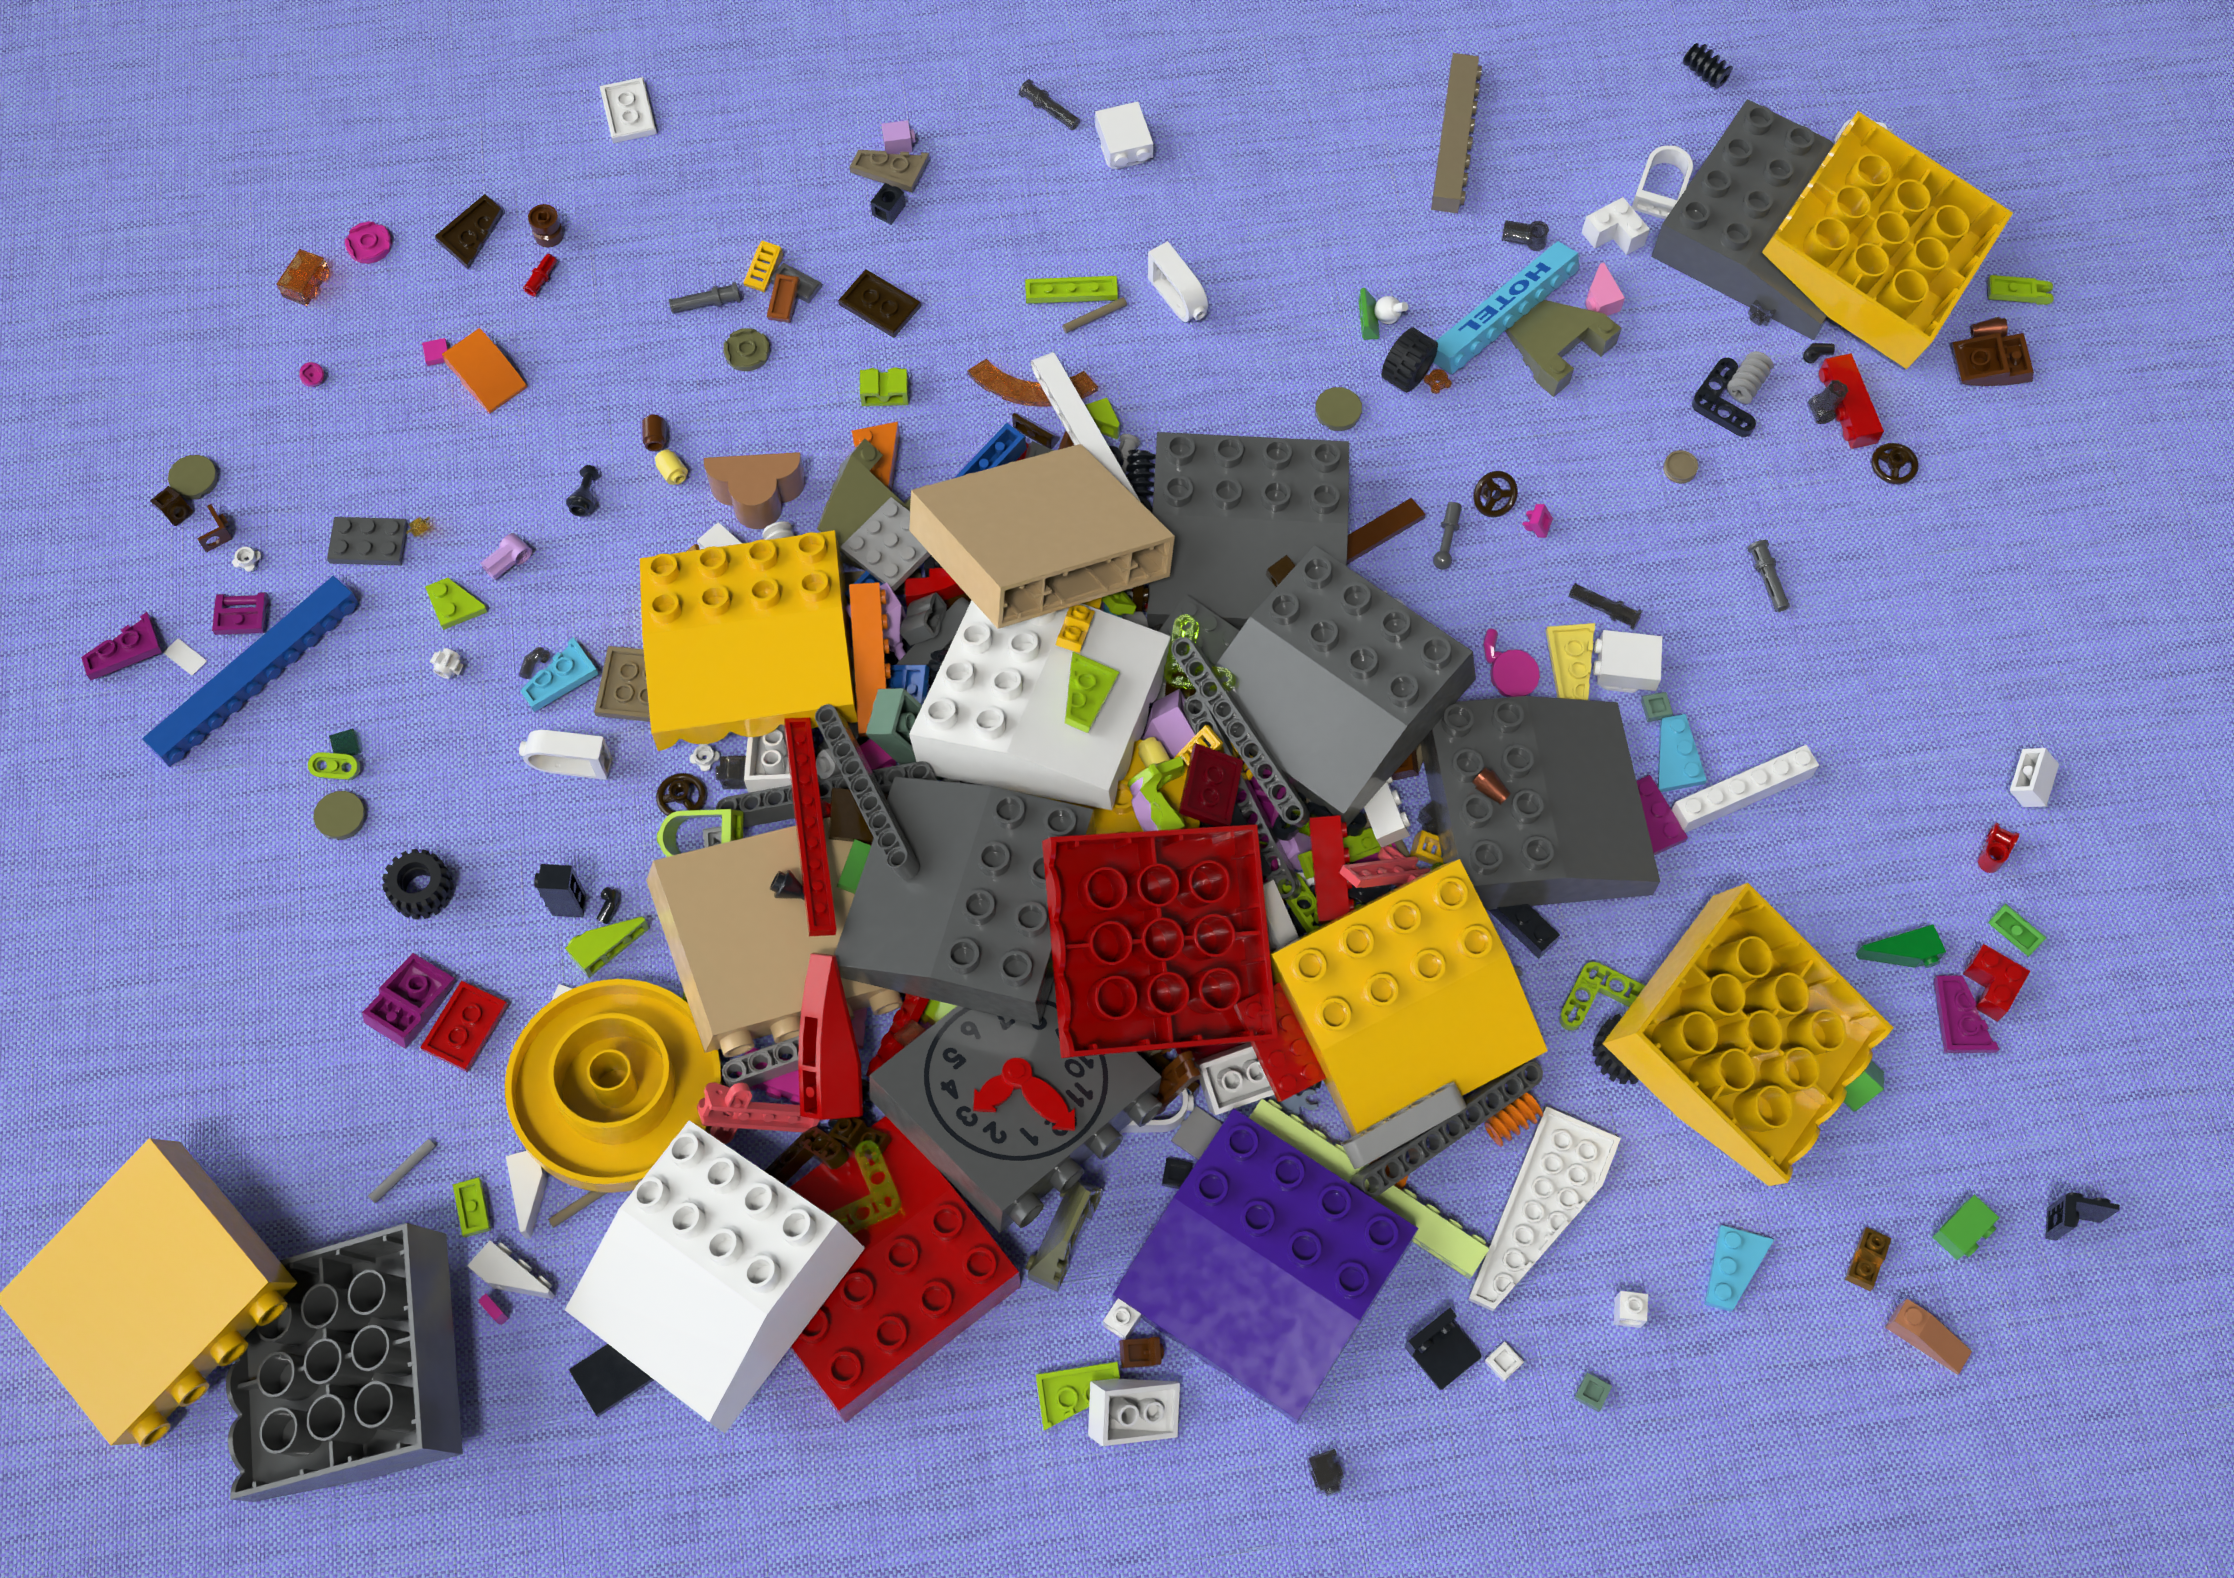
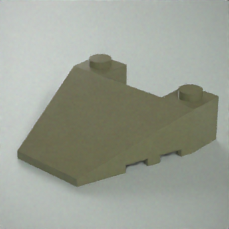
M1543 300L1526 315L1517 320L1512 327L1505 330L1514 347L1519 349L1525 365L1530 367L1536 383L1554 397L1570 384L1574 368L1562 357L1581 341L1601 357L1617 344L1622 328L1604 313Z
M866 439L857 445L840 464L838 476L833 483L831 495L826 502L817 527L820 532L835 530L840 550L841 546L890 497L910 511L911 495L902 502L870 472V469L883 455Z
M1079 1179L1070 1190L1063 1194L1060 1193V1197L1063 1199L1036 1256L1032 1254L1027 1262L1025 1269L1029 1270V1280L1056 1292L1059 1291L1069 1269V1253L1086 1217L1092 1220L1103 1196L1102 1188Z

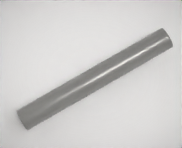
M427 1139L368 1197L374 1203L380 1200L435 1147L434 1143Z

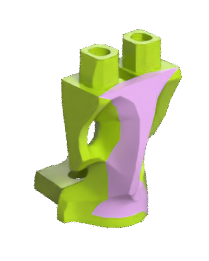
M1181 756L1161 764L1153 763L1128 782L1127 786L1133 795L1132 807L1143 831L1185 829L1184 820L1177 810L1171 808L1161 792H1158L1164 784L1184 775L1183 759Z

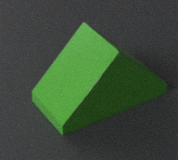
M1871 1060L1862 1074L1845 1087L1847 1094L1843 1103L1855 1112L1884 1090V1071Z

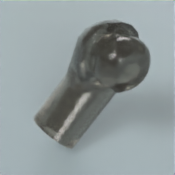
M537 647L524 657L519 676L524 679H530L535 664L538 661L546 663L550 658V652L544 650V647Z

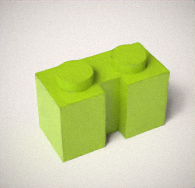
M894 367L888 369V372H879V369L876 368L860 370L861 405H908L907 368Z

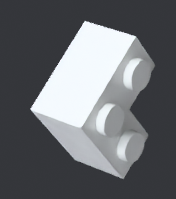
M1624 197L1586 216L1582 234L1594 249L1613 239L1622 251L1628 255L1645 245L1650 229Z

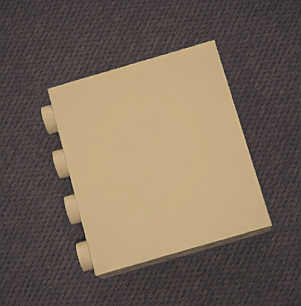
M1082 444L911 490L909 531L997 629L1170 577L1175 536Z
M830 817L823 819L837 929L836 935L809 937L805 901L802 899L775 898V892L770 890L771 883L777 872L785 873L786 870H791L803 886L796 825L653 860L646 881L705 1053L722 1049L724 1057H734L754 1048L753 1039L772 1034L774 1042L780 1043L799 1036L801 1008L810 954H835L855 895L837 887L853 842L829 839ZM841 978L851 1021L855 1018L853 1011L871 1007L874 1015H883L900 1008L903 1004L901 998L905 993Z

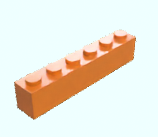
M880 583L849 584L858 734L860 737L867 736V725L870 721L878 689H892L887 688L886 679L891 678L890 663L885 664V654H889V640L884 639L883 629H888L887 614H882V605L886 604L885 589L881 590Z

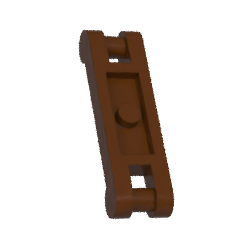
M1187 1051L1177 1056L1159 1074L1162 1078L1157 1099L1162 1103V1106L1156 1115L1163 1113L1168 1104L1192 1082L1202 1077L1199 1068H1196L1193 1061L1195 1058L1192 1051Z

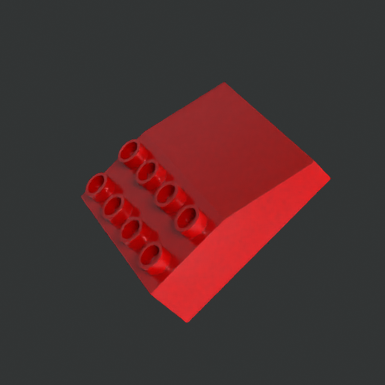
M1257 824L1049 837L1042 841L1061 1058L1250 1043L1278 1039ZM1255 993H1259L1262 1011L1257 1013L1258 1016H1261L1265 1035L1254 1036L1253 1030H1244L1233 1007L1237 1002Z
M886 1116L870 1127L888 1134L891 1138V1142L877 1162L844 1146L849 1153V1157L841 1167L830 1169L821 1163L789 1187L795 1193L837 1220L865 1247L790 1347L845 1423L1021 1287L1019 1271L955 1189Z

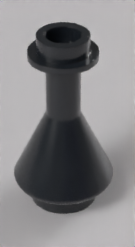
M585 465L580 469L579 473L583 477L581 486L566 499L569 511L578 517L586 516L595 508L590 487L592 480L598 479L599 474L592 465Z
M786 870L785 873L778 871L770 886V890L775 892L774 897L802 899L805 901L803 886L791 870Z

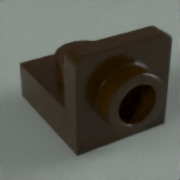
M169 486L150 500L152 505L165 515L174 526H177L193 513V510L181 495Z

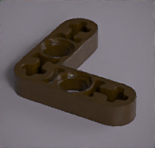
M811 1127L803 1132L764 1171L782 1184H785L812 1157L830 1169H837L847 1161L849 1153L840 1142L819 1128Z

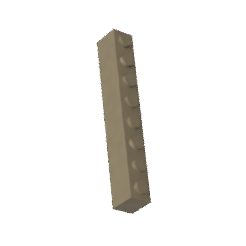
M1453 53L1431 210L1458 213L1459 205H1464L1466 191H1462V186L1466 187L1468 173H1465L1464 170L1469 168L1471 155L1467 154V150H1471L1473 137L1469 136V132L1473 133L1475 119H1472L1471 116L1476 114L1478 102L1473 100L1474 97H1478L1480 84L1476 83V79L1480 80L1482 66H1478L1479 56Z

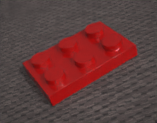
M461 980L420 1048L422 1051L468 1073L508 1007L507 1002Z

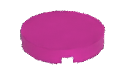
M368 221L359 223L351 228L348 237L345 238V247L353 260L359 263L370 264L386 257L391 250L392 239L385 226Z
M1508 650L1500 654L1492 663L1490 670L1493 686H1496L1499 690L1498 692L1505 697L1527 696L1537 687L1540 678L1539 667L1535 659L1521 650Z

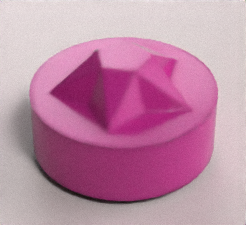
M308 362L300 368L299 377L304 385L316 387L322 383L324 371L319 364Z

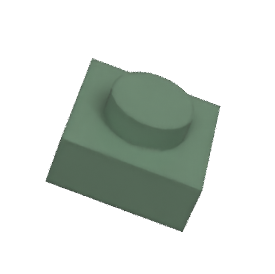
M1666 692L1642 696L1641 703L1647 722L1661 720L1673 715Z
M1587 1372L1574 1399L1599 1412L1612 1386Z

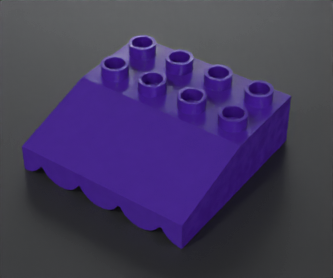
M1233 1108L1169 1203L1112 1294L1113 1301L1116 1302L1118 1298L1141 1313V1318L1153 1328L1170 1339L1181 1343L1203 1362L1228 1375L1246 1391L1274 1406L1285 1417L1297 1424L1412 1244L1419 1228Z

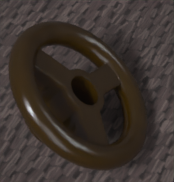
M1886 443L1878 447L1872 455L1871 465L1873 471L1880 479L1887 483L1905 484L1911 481L1918 472V459L1915 453L1905 445ZM1879 459L1887 463L1891 469V476L1881 470ZM1911 462L1910 472L1906 476L1899 477L1900 468Z
M1492 471L1484 475L1474 489L1473 499L1477 510L1484 516L1492 518L1503 516L1509 512L1518 496L1516 481L1510 474L1504 471ZM1502 478L1506 480L1510 489H1501L1493 479ZM1481 496L1486 500L1485 506L1481 502ZM1510 497L1504 507L1492 510L1495 503L1501 500V498Z
M677 773L667 777L659 785L656 793L657 806L666 816L675 811L670 810L665 803L677 802L683 804L687 810H701L706 800V789L703 783L697 777L688 773ZM691 783L696 786L699 793L698 801L695 805L689 800ZM669 786V794L664 795L665 790ZM680 792L684 793L682 796H677Z

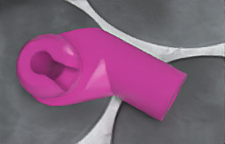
M1494 629L1486 631L1483 643L1485 658L1489 664H1492L1502 654L1500 651H1495L1498 632Z

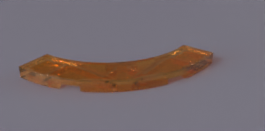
M987 359L967 370L968 375L984 390L1001 396L1006 401L1027 406H1052L1039 382L1014 378L1000 371ZM1085 371L1069 377L1081 399L1098 391V386Z

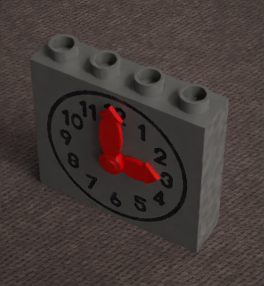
M1053 980L1040 1026L957 1006L870 1074V1100L991 1225L1001 1233L1013 1222L1020 1228L1030 1224L1044 1207L1040 1199L1054 1187L1061 1194L1070 1190L1084 1173V1169L1080 1165L1093 1154L1100 1160L1111 1155L1123 1140V1136L1119 1132L1129 1123L1134 1121L1139 1127H1142L1152 1120L1162 1106V1103L1157 1099L1162 1077L1137 1052L1061 1058L1055 983Z

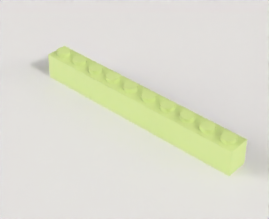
M1261 1099L1249 1117L1348 1183H1350L1356 1173L1369 1165L1354 1169L1343 1146L1339 1144L1333 1146L1326 1141L1327 1137L1316 1129L1309 1130L1303 1126L1304 1122L1293 1114L1289 1117L1281 1111L1282 1107L1273 1100L1265 1101ZM1366 1179V1181H1365V1188H1366V1190L1368 1191V1189H1369V1182H1368V1180ZM1393 1185L1382 1194L1371 1197L1419 1228L1413 1243L1467 1279L1473 1276L1489 1250L1482 1238L1475 1234L1469 1236L1462 1231L1463 1227L1458 1222L1452 1219L1445 1220L1439 1216L1440 1211L1430 1204L1424 1206L1416 1201L1417 1196L1407 1189L1401 1191Z

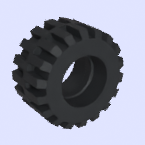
M1414 327L1409 328L1397 339L1389 351L1382 367L1381 377L1408 393L1422 381L1430 369L1437 354L1438 342Z
M412 849L410 854L404 851L399 859L395 856L392 859L393 864H388L385 868L388 874H383L382 877L384 884H382L383 890L393 907L399 913L401 912L403 916L409 918L411 915L413 919L419 920L420 916H423L424 919L430 918L431 913L437 915L440 913L438 910L440 907L445 909L448 905L446 900L452 898L453 894L450 890L454 889V884L451 881L453 878L443 861L436 854H430L428 850L424 849L421 853L418 849ZM422 875L430 876L429 884L422 891L417 893L406 892V888L411 880Z
M1619 1013L1614 1015L1612 1020L1609 1018L1598 1032L1593 1043L1595 1047L1592 1053L1593 1056H1597L1594 1062L1597 1067L1602 1066L1600 1072L1603 1075L1606 1073L1611 1075L1609 1080L1614 1082L1618 1078L1620 1079L1619 1084H1626L1628 1080H1630V1084H1636L1639 1079L1602 1044L1622 1018Z

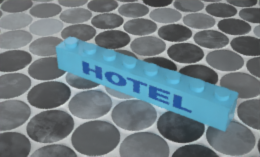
M1559 241L1553 244L1437 339L1438 349L1433 363L1450 374L1462 368L1488 344L1495 341L1500 334L1512 327L1523 315H1526L1534 306L1542 302L1552 291L1559 288L1569 277L1575 275L1579 270L1578 252Z

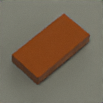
M776 274L766 316L768 320L791 322L800 284L799 277Z

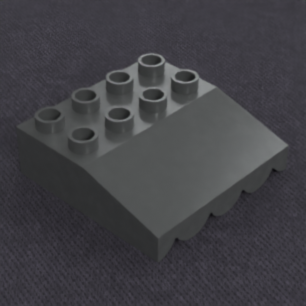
M1747 99L1663 222L1651 257L1815 340L1828 316L1782 273L1762 251L1834 143L1811 131L1809 128L1801 126L1771 111L1769 108Z
M1157 432L1153 515L1175 538L1170 577L1149 583L1148 627H1162L1185 594H1187L1240 631L1248 618L1276 588L1266 576V571L1285 555L1296 566L1315 545L1346 566L1349 441Z
M1315 545L1248 618L1213 668L1289 782L1312 802L1327 807L1334 816L1341 815V822H1346V826L1352 822L1442 719L1445 710L1455 704L1476 680L1472 650ZM1216 685L1210 687L1208 691L1209 697L1216 694ZM1201 702L1194 706V714H1198L1202 710ZM1227 705L1223 708V717H1226L1230 714V705ZM1244 726L1236 729V737H1241L1244 734ZM1258 746L1252 747L1249 751L1253 757H1256L1258 754ZM1267 767V768H1266V769H1268L1270 772H1272V767Z
M1535 696L1457 701L1445 710L1442 719L1421 741L1422 756L1443 863L1461 860L1485 910L1522 904L1537 906L1653 895L1656 891L1660 878L1618 702ZM1485 768H1488L1490 771L1493 770L1511 793L1501 805L1476 790V786L1472 783Z
M894 777L887 802L919 863V871L912 879H901L887 865L875 839H873L834 954L836 955L841 978L1040 1026L1054 980L1042 841L1049 837L1096 834L1094 810L993 786Z
M405 1223L279 1260L297 1282L283 1297L287 1302V1307L271 1323L264 1326L257 1324L244 1338L248 1342V1348L235 1360L226 1377L227 1398L232 1409L238 1415L229 1430L228 1448L233 1463L240 1471V1474L232 1484L230 1500L248 1502L266 1500L368 1480L462 1455L446 1234Z

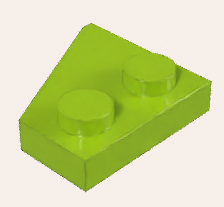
M448 577L425 586L443 630L487 613L484 604Z

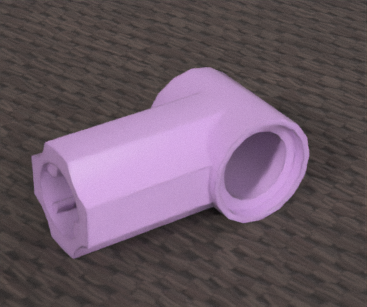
M515 533L505 536L500 542V548L480 563L492 579L496 580L514 564L521 565L530 558L532 549Z

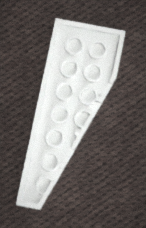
M1545 1107L1544 1116L1540 1119L1468 1301L1491 1311L1497 1308L1603 1186L1621 1138L1552 1108Z

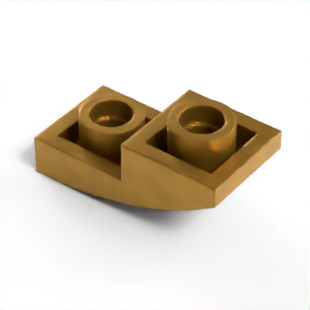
M1866 1227L1854 1252L1845 1280L1871 1291L1875 1286L1881 1264L1885 1261L1892 1238Z

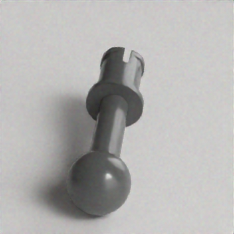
M1448 502L1444 521L1440 525L1444 528L1440 551L1433 557V564L1441 570L1449 568L1452 564V556L1449 551L1453 533L1460 528L1458 521L1462 506L1456 502Z

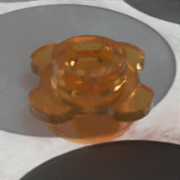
M1435 369L1431 371L1430 375H1425L1424 382L1431 387V392L1435 394L1440 393V390L1444 388H1450L1452 384L1451 380L1448 379L1447 373L1441 369Z

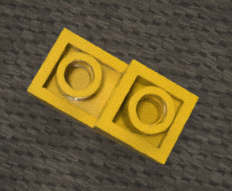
M1083 605L1069 607L1055 645L1080 653L1095 611Z

